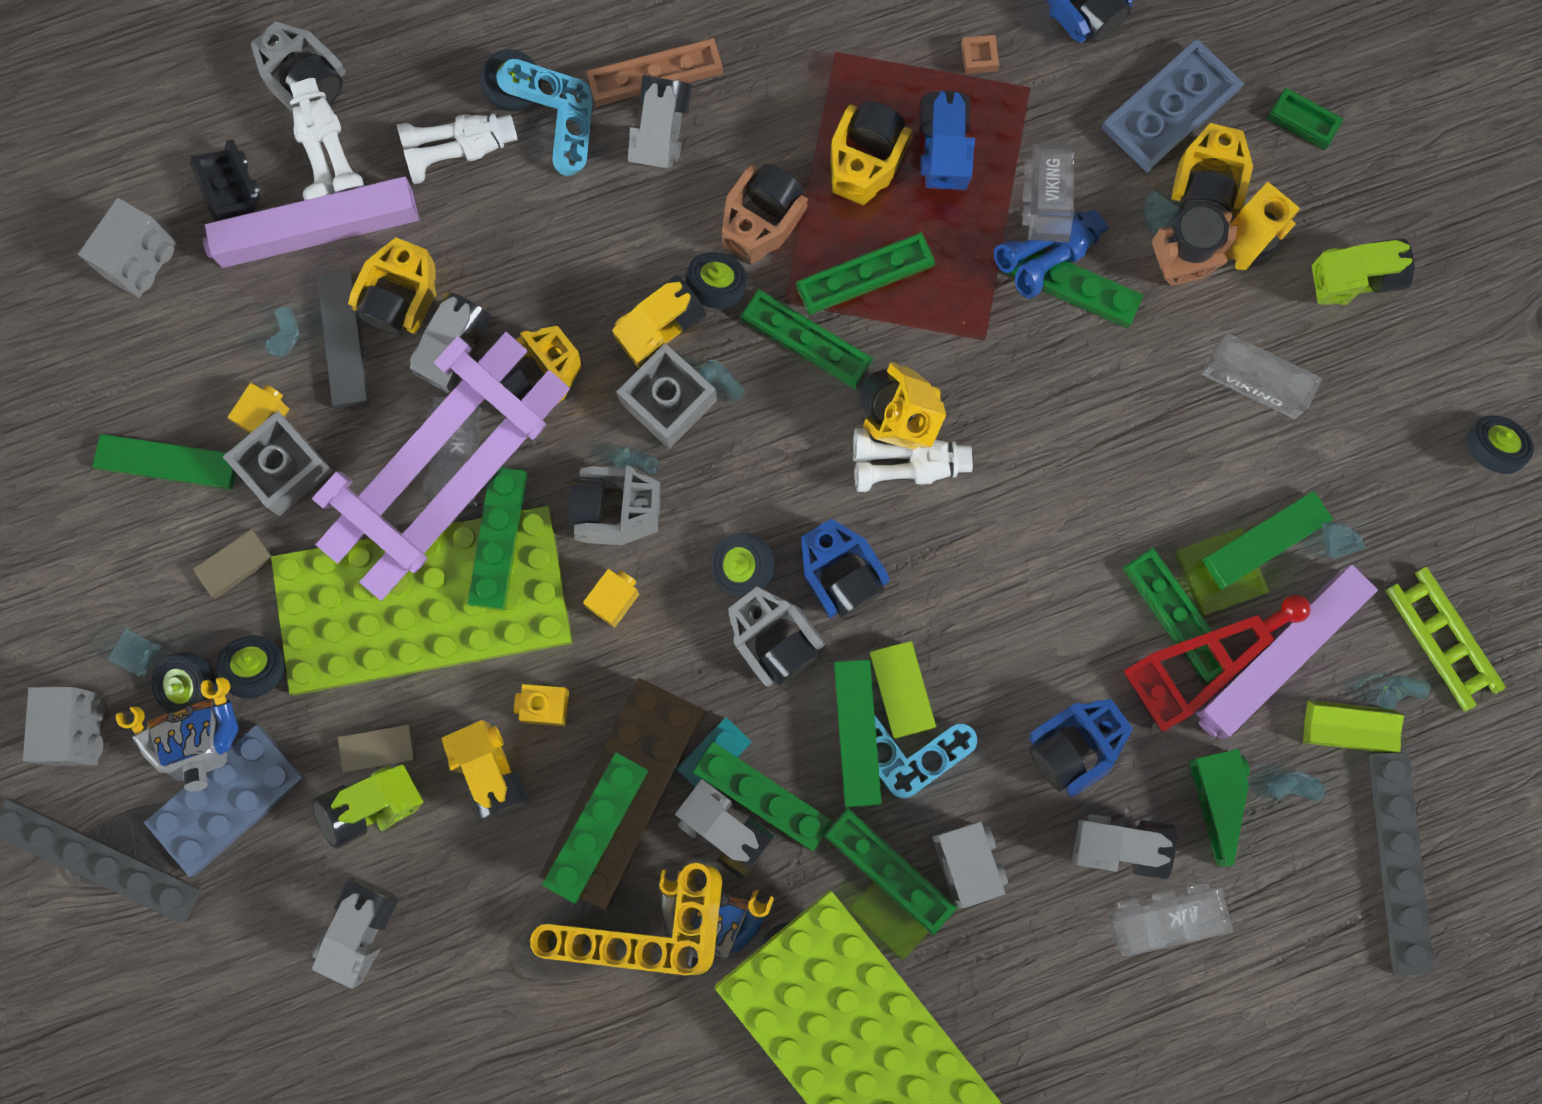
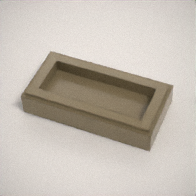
M250 529L195 567L193 571L210 596L217 599L269 563L272 554L257 532Z
M411 725L338 737L342 773L416 761Z

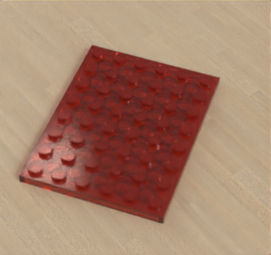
M835 52L806 198L809 199L807 202L808 207L801 218L785 303L805 307L796 288V281L922 232L935 260L934 267L824 309V311L985 341L999 268L994 259V249L1003 243L1031 87ZM941 90L957 91L966 94L970 98V131L965 137L975 138L972 178L967 190L926 188L925 176L920 175L921 156L924 154L925 136L919 131V102L922 96L930 92ZM875 101L897 111L905 120V127L912 129L906 151L889 186L880 189L875 197L866 204L861 205L832 193L831 144L832 138L849 104L856 106L858 110L860 103ZM849 135L847 136L846 145L882 161L890 157V155H878L869 152L853 142Z

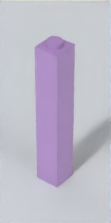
M405 176L205 224L207 237L203 238V245L207 256L213 258L222 268L420 221L413 190Z
M1353 565L1340 570L1309 600L1311 612L1305 621L1300 623L1287 622L1273 636L1274 640L1195 712L1201 719L1199 725L1214 738L1216 736L1219 739L1230 737L1378 589Z

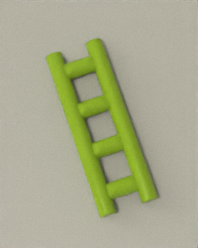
M1425 566L1414 573L1419 581L1418 584L1403 592L1397 583L1386 589L1385 592L1462 710L1466 712L1477 706L1471 696L1475 692L1488 686L1491 692L1496 694L1504 690L1506 686L1428 567ZM1428 594L1439 613L1423 622L1413 608L1412 603ZM1448 625L1459 643L1442 652L1431 634ZM1468 655L1479 674L1463 683L1451 664Z

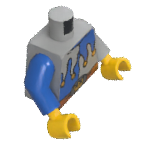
M223 677L216 678L217 692L214 691L211 680L202 682L201 692L208 700L148 720V727L146 728L142 725L145 717L144 711L139 707H130L131 712L134 714V721L132 723L127 721L126 716L122 712L116 715V721L120 727L131 728L134 732L132 739L144 758L158 772L167 773L177 781L184 780V788L187 791L195 792L207 787L206 772L218 769L226 764L227 751L230 750L238 732V723L231 701L226 700L225 697L230 690V683Z
M663 870L659 884L662 891V914L668 933L672 936L681 871H678L676 881H669L665 877L666 870ZM754 890L750 900L721 893L714 955L727 958L729 952H740L758 934L764 917L771 909L774 898L770 896L768 903L763 904L756 899L759 890ZM698 909L694 910L690 918L692 927L697 929L703 920L702 914ZM692 947L690 948L691 953L688 962L691 968L698 962V953ZM709 970L701 975L708 976Z

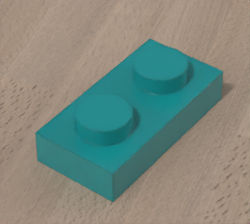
M727 717L677 768L694 787L698 785L702 778L694 774L692 770L711 741L737 758L752 743Z

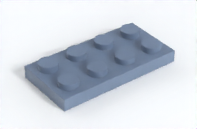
M1196 39L1103 122L1101 129L1145 172L1149 173L1239 92L1244 83Z
M255 725L231 746L230 750L227 751V762L223 767L206 772L208 785L205 789L191 792L183 788L144 822L189 877H195L306 779L260 725Z

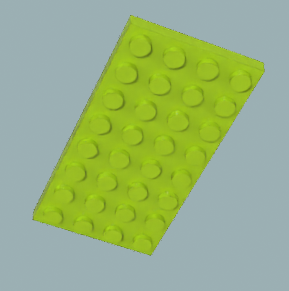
M545 506L521 511L505 611L470 607L467 604L482 518L450 524L424 553L428 559L415 574L408 571L382 601L359 583L386 553L372 539L359 540L339 563H336L320 548L271 556L289 694L293 696L573 644L550 507Z
M830 889L714 986L718 994L807 1104H1002Z

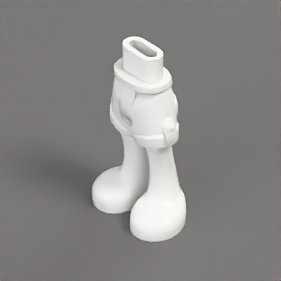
M308 78L291 84L290 88L294 99L290 101V104L295 106L293 107L295 139L298 143H303L314 173V183L303 191L304 201L363 187L362 177L352 171L345 158L338 138V133L341 132L340 122L326 101L325 93L319 92L316 79ZM323 142L333 164V168L335 171L334 179L331 175V172L326 161V157L322 147Z
M495 113L490 116L459 115L455 117L456 122L433 127H414L409 123L398 124L397 129L413 185L424 181L426 168L435 162L466 157L467 161H475L481 159L485 154L498 149L499 146L500 149L504 148L503 143L518 140L511 114L497 118ZM456 139V141L441 145L418 148L421 144L432 141Z
M855 428L853 460L856 462L854 480L857 492H867L873 484L884 480L914 479L916 484L923 485L932 484L935 480L949 476L956 478L958 473L972 472L971 445H957L956 441L946 442L935 439L932 447L909 449L893 444L874 442L865 428ZM909 459V463L896 465H872L866 461Z

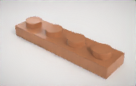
M713 38L588 70L586 74L595 107L640 96L642 75L690 83L723 74V66L715 39Z

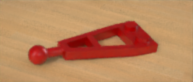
M1290 595L1282 602L1281 610L1264 620H1261L1259 615L1156 651L1122 672L1160 732H1164L1194 714L1274 640L1271 635L1272 631L1287 622L1300 623L1305 621L1311 612L1310 603L1301 595ZM1251 628L1258 639L1238 658L1232 661L1219 640ZM1207 645L1223 671L1186 703L1160 661Z

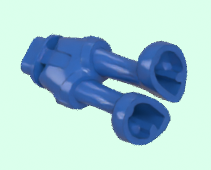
M1094 209L1087 213L1077 212L1075 215L1048 222L1044 232L1034 238L1021 242L1005 241L994 249V259L999 269L1005 273H1010L1018 268L1015 275L1016 288L1023 297L1031 299L1040 294L1043 288L1044 275L1049 269L1064 261L1072 263L1084 257L1086 250L1092 244L1098 242L1100 235L1108 230V225ZM1048 246L1054 247L1048 253L1024 263L1034 253Z

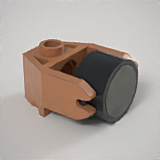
M751 164L743 172L726 197L722 227L723 248L750 265L763 259L767 253L779 250L808 207L807 202L809 199L803 196L804 190L790 174L775 165L763 164L759 170L758 167ZM748 194L758 207L766 213L782 219L781 222L773 226L743 207L742 201Z
M1193 203L1182 210L1171 227L1167 226L1158 230L1151 242L1164 278L1172 287L1205 278L1228 262L1225 252L1236 240L1237 232L1236 225L1230 226L1231 212L1220 211L1214 205L1207 203Z

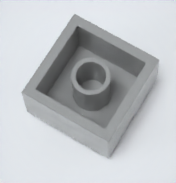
M117 197L78 255L106 280L140 298L143 292L147 291L154 283L155 275L163 263L171 259L177 243L151 216Z
M666 343L617 391L620 404L669 449L717 401L716 389Z
M279 411L274 413L223 456L262 503L279 517L334 472L292 423Z
M28 687L23 762L53 766L98 765V757L103 752L100 726L106 713L105 702L102 700L103 694L75 687Z
M975 822L931 836L953 904L956 907L966 908L1006 895L1003 886L1008 885V880L1002 864H996L991 850L995 849L996 845L989 827L984 828L982 822Z

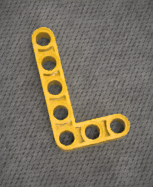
M691 863L684 867L679 876L672 937L544 924L538 926L532 932L530 947L536 956L544 959L678 975L704 974L711 968L714 960L722 877L719 871L710 865ZM703 871L707 877V883L699 891L695 886V877L699 872ZM698 909L702 914L703 920L700 927L694 929L690 918L694 910ZM554 932L557 937V944L554 950H551L548 945V939ZM586 936L592 942L591 950L587 955L582 950V942ZM620 940H623L627 946V952L623 959H620L616 953V947ZM655 944L660 945L662 949V957L657 964L651 958V950ZM692 947L698 953V962L693 968L686 961L687 952Z

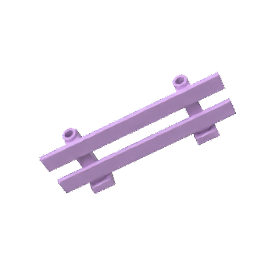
M507 332L499 338L478 363L468 355L472 348L457 336L434 361V364L447 375L454 371L463 380L365 490L357 496L348 488L353 481L343 472L336 471L312 498L322 508L333 506L342 514L315 544L336 563H339L364 534L386 552L359 582L380 601L389 594L408 571L415 574L428 559L424 553L527 437L534 440L547 425L543 419L570 390L550 370L544 374L521 401L506 389L500 382L528 352ZM486 399L506 418L405 532L401 534L381 515Z

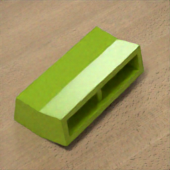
M912 641L870 652L893 738L898 739L936 728Z
M1308 700L1304 720L1303 743L1398 753L1401 750V732L1404 715L1393 709Z

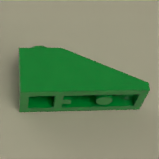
M1239 749L1188 760L1217 867H1228L1235 863L1249 787L1247 777L1250 776L1247 759L1244 755L1241 756Z

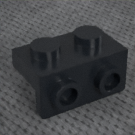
M233 139L226 140L224 151L191 156L190 166L214 221L254 213L256 202L260 199L259 187L255 179H250L247 172L246 156L242 150L238 151Z

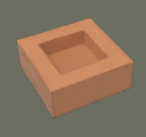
M996 35L962 38L961 48L965 74L998 72L999 58Z

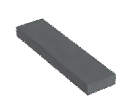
M351 271L317 276L332 406L335 409L369 404L359 318L355 314V310L351 309L352 306L348 305L350 293L354 286V276Z

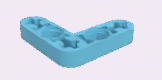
M519 59L508 60L497 72L496 77L499 87L510 95L558 109L552 156L553 165L564 176L575 175L585 166L587 161L593 95L590 86L580 79ZM510 71L515 72V78L519 79L517 83L513 82V77L508 74ZM539 79H544L551 84L553 89L551 95L544 94L539 89ZM573 91H576L577 97L582 99L579 103L576 102L575 96L571 94ZM566 120H572L578 124L580 128L578 136L568 132ZM571 145H575L570 152V159L575 161V163L570 165L569 159L564 157V155L570 151Z
M875 716V728L881 734V736L876 737L877 743L887 744L892 751L891 759L888 762L878 763L879 778L887 790L899 799H906L916 794L969 755L977 745L975 731L966 724H956L907 759ZM954 731H957L960 735L966 733L969 737L966 740L968 748L964 750L959 746L949 752L955 757L950 762L946 751L938 746L937 743L942 740L946 747L954 741L955 737L952 734ZM934 751L940 755L942 764L937 771L930 772L923 767L922 756L925 752ZM914 761L918 772L926 777V780L921 783L919 776L909 782L911 789L908 792L903 788L897 791L894 787V784L897 782L895 775L897 773H900L902 776L908 775L914 770L908 764Z

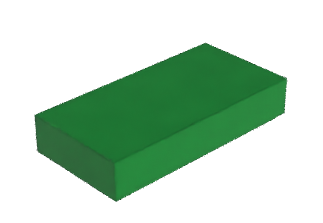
M1286 87L1266 118L1323 150H1326L1344 120L1342 117Z

